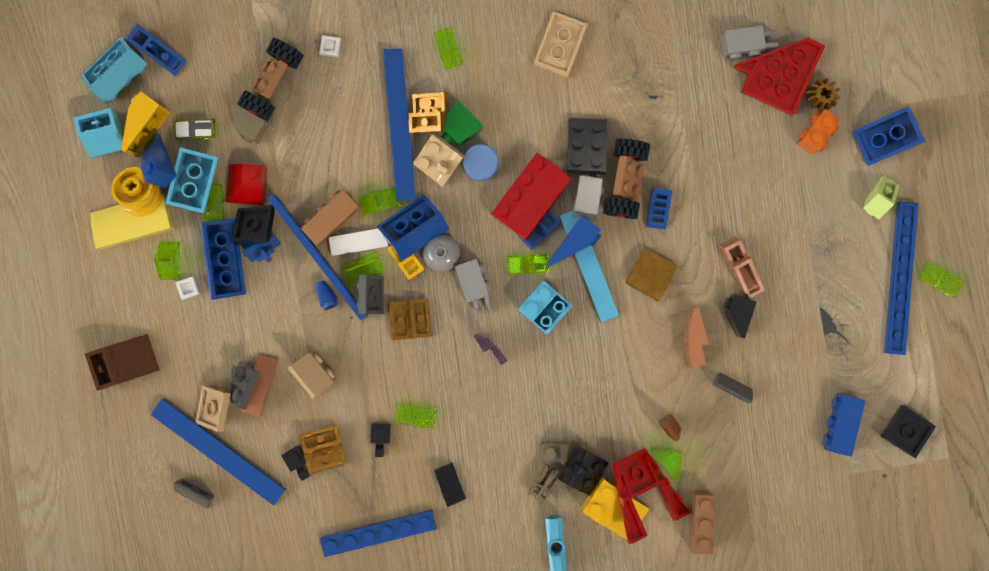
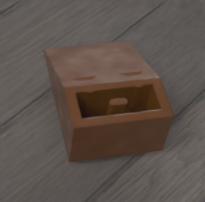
M148 334L85 354L97 391L160 371Z

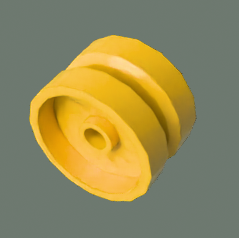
M139 167L126 168L119 172L111 185V194L114 200L133 216L141 217L151 214L159 207L163 198L162 188L146 183Z

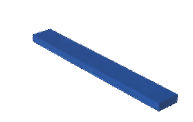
M383 49L396 202L415 201L402 49Z
M275 194L268 196L267 199L358 318L364 320L368 317V314H359L356 298L310 238L301 230V226L278 196Z
M897 202L884 353L906 355L918 203Z
M161 399L150 414L273 506L285 492L286 488L202 426L196 424L195 421L165 399Z

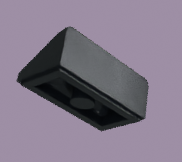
M453 462L434 470L447 507L466 499Z

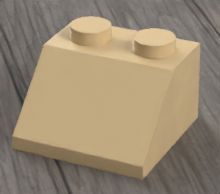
M309 352L289 366L288 370L313 399L336 382L334 379L336 375L329 367L325 368L322 364L323 359L318 353Z

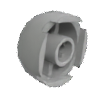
M443 234L430 240L424 246L422 252L426 265L433 271L440 273L449 272L454 269L461 256L460 247L457 242L450 236Z

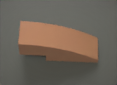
M733 237L718 245L734 278L747 299L765 291L752 259L748 257L739 238Z
M699 306L691 307L685 331V353L688 368H695L706 365L702 345L709 344Z
M259 354L254 369L260 374L245 410L241 409L240 412L255 416L263 415L279 359Z

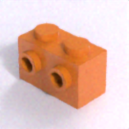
M826 109L816 112L810 119L811 124L808 128L805 127L799 135L800 139L797 145L811 155L818 151L822 152L828 144L826 141L830 135L833 136L839 129L837 125L840 119Z

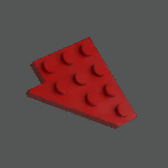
M806 38L736 64L733 69L748 75L740 92L793 116L825 45Z

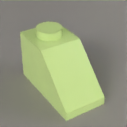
M883 175L866 198L863 209L869 215L880 219L895 204L899 185Z

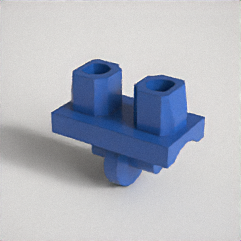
M271 233L270 242L243 244L245 250L242 252L251 262L255 260L260 262L265 259L269 263L272 261L270 255L275 252L274 248L281 243Z

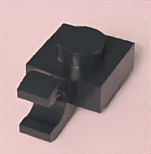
M371 423L370 443H376L375 457H383L385 443L390 444L391 424Z
M299 445L281 455L290 472L296 469L301 481L311 476L304 465L306 461Z

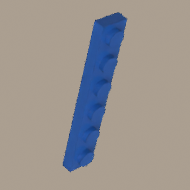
M433 509L323 536L320 538L324 557L436 530L437 526Z

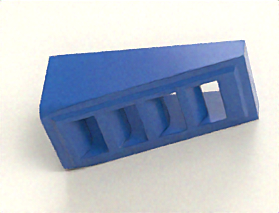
M651 189L646 227L666 229L672 190ZM656 195L666 196V198L658 199ZM655 203H661L665 205L664 207L655 206ZM662 211L663 215L653 214V212ZM652 218L663 219L662 223L652 222Z

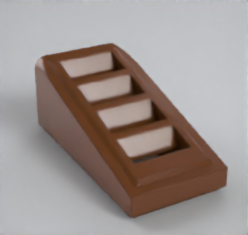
M668 414L659 421V424L668 437L677 442L680 439L681 427L673 415Z

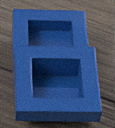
M549 210L527 241L520 236L518 237L532 250L561 221Z

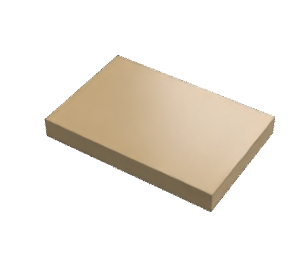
M553 11L533 65L568 78L588 23Z

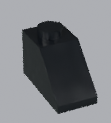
M730 295V298L727 297L724 303V308H726L725 315L736 336L745 338L757 302L738 295Z

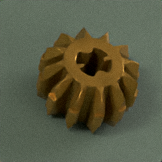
M827 78L823 82L821 79H818L815 84L812 83L809 86L811 90H808L806 94L811 96L807 99V102H813L811 108L817 106L818 111L821 112L823 109L829 111L831 106L835 107L837 105L836 100L840 99L841 96L836 94L840 91V88H834L835 82L829 84V79Z

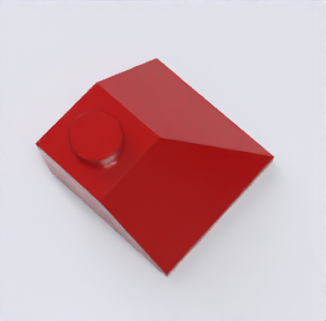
M230 164L228 168L226 203L264 206L267 167L257 164Z

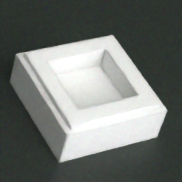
M322 35L319 54L339 58L342 39L340 37Z
M195 276L175 282L181 300L201 294Z

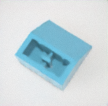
M108 108L73 117L77 135L90 158L122 151L124 130L118 111Z
M543 280L517 310L548 335L570 310L572 305Z

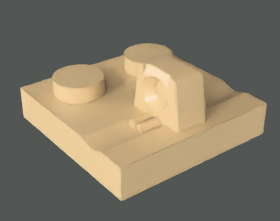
M433 133L413 162V165L443 187L465 155L439 135Z
M202 386L195 423L217 432H224L231 393L210 386Z

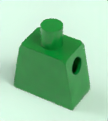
M457 100L447 113L443 129L444 133L440 137L449 144L453 141L459 147L480 133L484 127Z

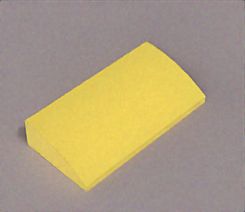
M162 192L163 198L159 207L146 216H133L125 211L121 205L90 213L96 249H106L175 229L169 206L165 204V192Z

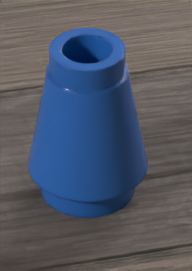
M325 281L315 284L320 307H323L324 310H329L338 305L337 296Z

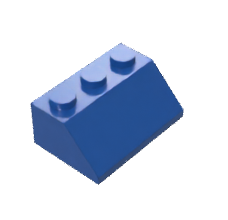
M425 195L377 226L401 261L427 245L433 238L449 230L442 213Z

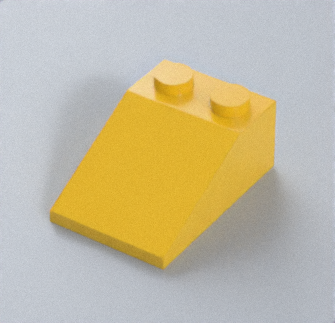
M141 91L139 94L134 95L128 108L121 150L138 158L145 145L156 134L171 112Z
M601 476L590 496L587 497L581 506V510L602 526L627 540L617 487ZM632 498L642 521L649 508L635 498Z

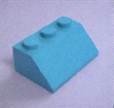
M121 36L81 75V78L88 89L107 104L118 96V92L123 87L129 86L137 74L144 71L147 63Z
M180 147L174 168L177 176L170 183L165 204L204 214L219 157Z

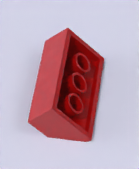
M536 153L491 215L498 222L527 241L572 179L550 160Z

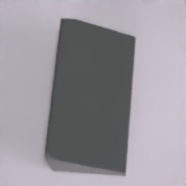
M722 373L717 374L713 386L750 404L752 402L753 390Z
M184 479L174 483V491L204 508H209L214 499V495Z

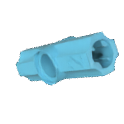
M562 516L546 517L550 571H567ZM558 542L561 544V548L553 550L551 548L552 544Z

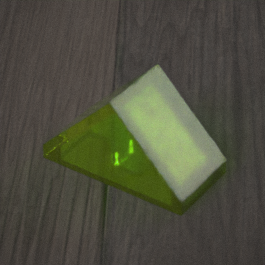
M395 188L374 191L358 199L363 217L400 207L399 201L396 202Z
M180 242L159 243L154 262L160 280H180Z
M651 448L649 451L669 475L678 482L680 480L682 452L673 449Z

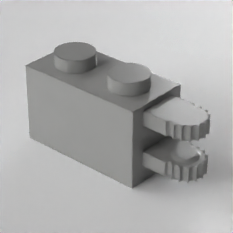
M763 25L725 30L721 35L724 58L730 57L731 60L741 58L742 55L756 57L761 55L764 50L778 48V42L765 43V38L776 36L777 31H764Z
M590 174L580 175L572 217L580 218L583 216L587 220L595 221L597 215H601L602 204H599L600 197L603 198L605 186H602L603 179H601L600 174H596V178L589 177Z
M477 259L455 266L467 303L473 302L477 316L481 315V309L477 303V300L484 298L488 312L493 311L488 298V292L491 291L488 280L484 281L482 273H485L482 262L478 263Z

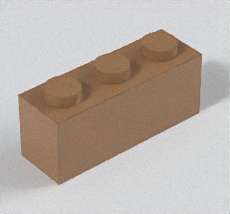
M339 190L330 197L332 200L327 205L325 203L316 210L318 213L313 218L310 216L302 223L304 226L301 230L318 247L361 209L344 190L341 192Z
M691 491L690 550L694 554L714 555L715 495L711 492Z

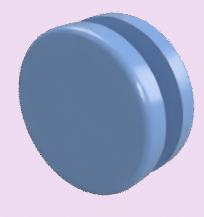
M477 144L465 152L463 167L465 173L471 179L486 181L495 175L498 169V157L491 147Z

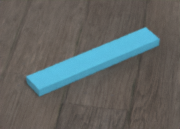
M573 211L560 215L567 235L579 220V218L572 217ZM590 245L574 255L602 323L619 316L594 249Z

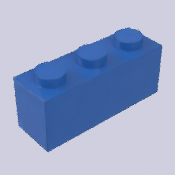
M836 394V397L832 400V415L829 416L827 421L828 432L823 438V449L852 457L865 400Z

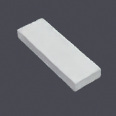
M379 229L328 237L331 256L389 247L388 242Z

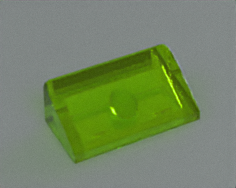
M377 251L342 264V271L349 286L358 283L359 275L377 276L385 273Z

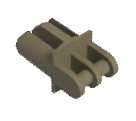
M546 464L528 492V495H533L535 500H541L543 505L552 494L561 474L559 472L548 487L556 473V469L552 468L542 483V479L550 468L548 464ZM536 486L541 487L538 492L534 490ZM543 490L548 492L546 496L542 495Z

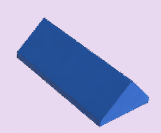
M235 219L200 222L210 300L246 294L240 245H234L231 242Z

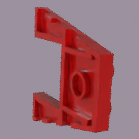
M646 448L612 463L628 544H633L648 536L632 498L658 486L673 521L692 513L682 503L683 499L681 496L675 493L669 485L670 481L667 477L664 478L658 470L659 466Z

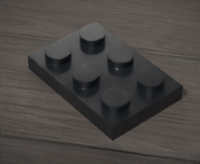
M569 118L567 173L605 175L607 120Z

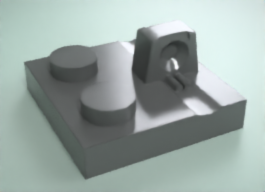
M359 275L357 283L359 290V299L357 301L359 314H384V276Z
M239 361L237 366H233L230 374L232 380L227 385L225 392L231 393L230 401L236 407L245 410L260 373L247 363Z

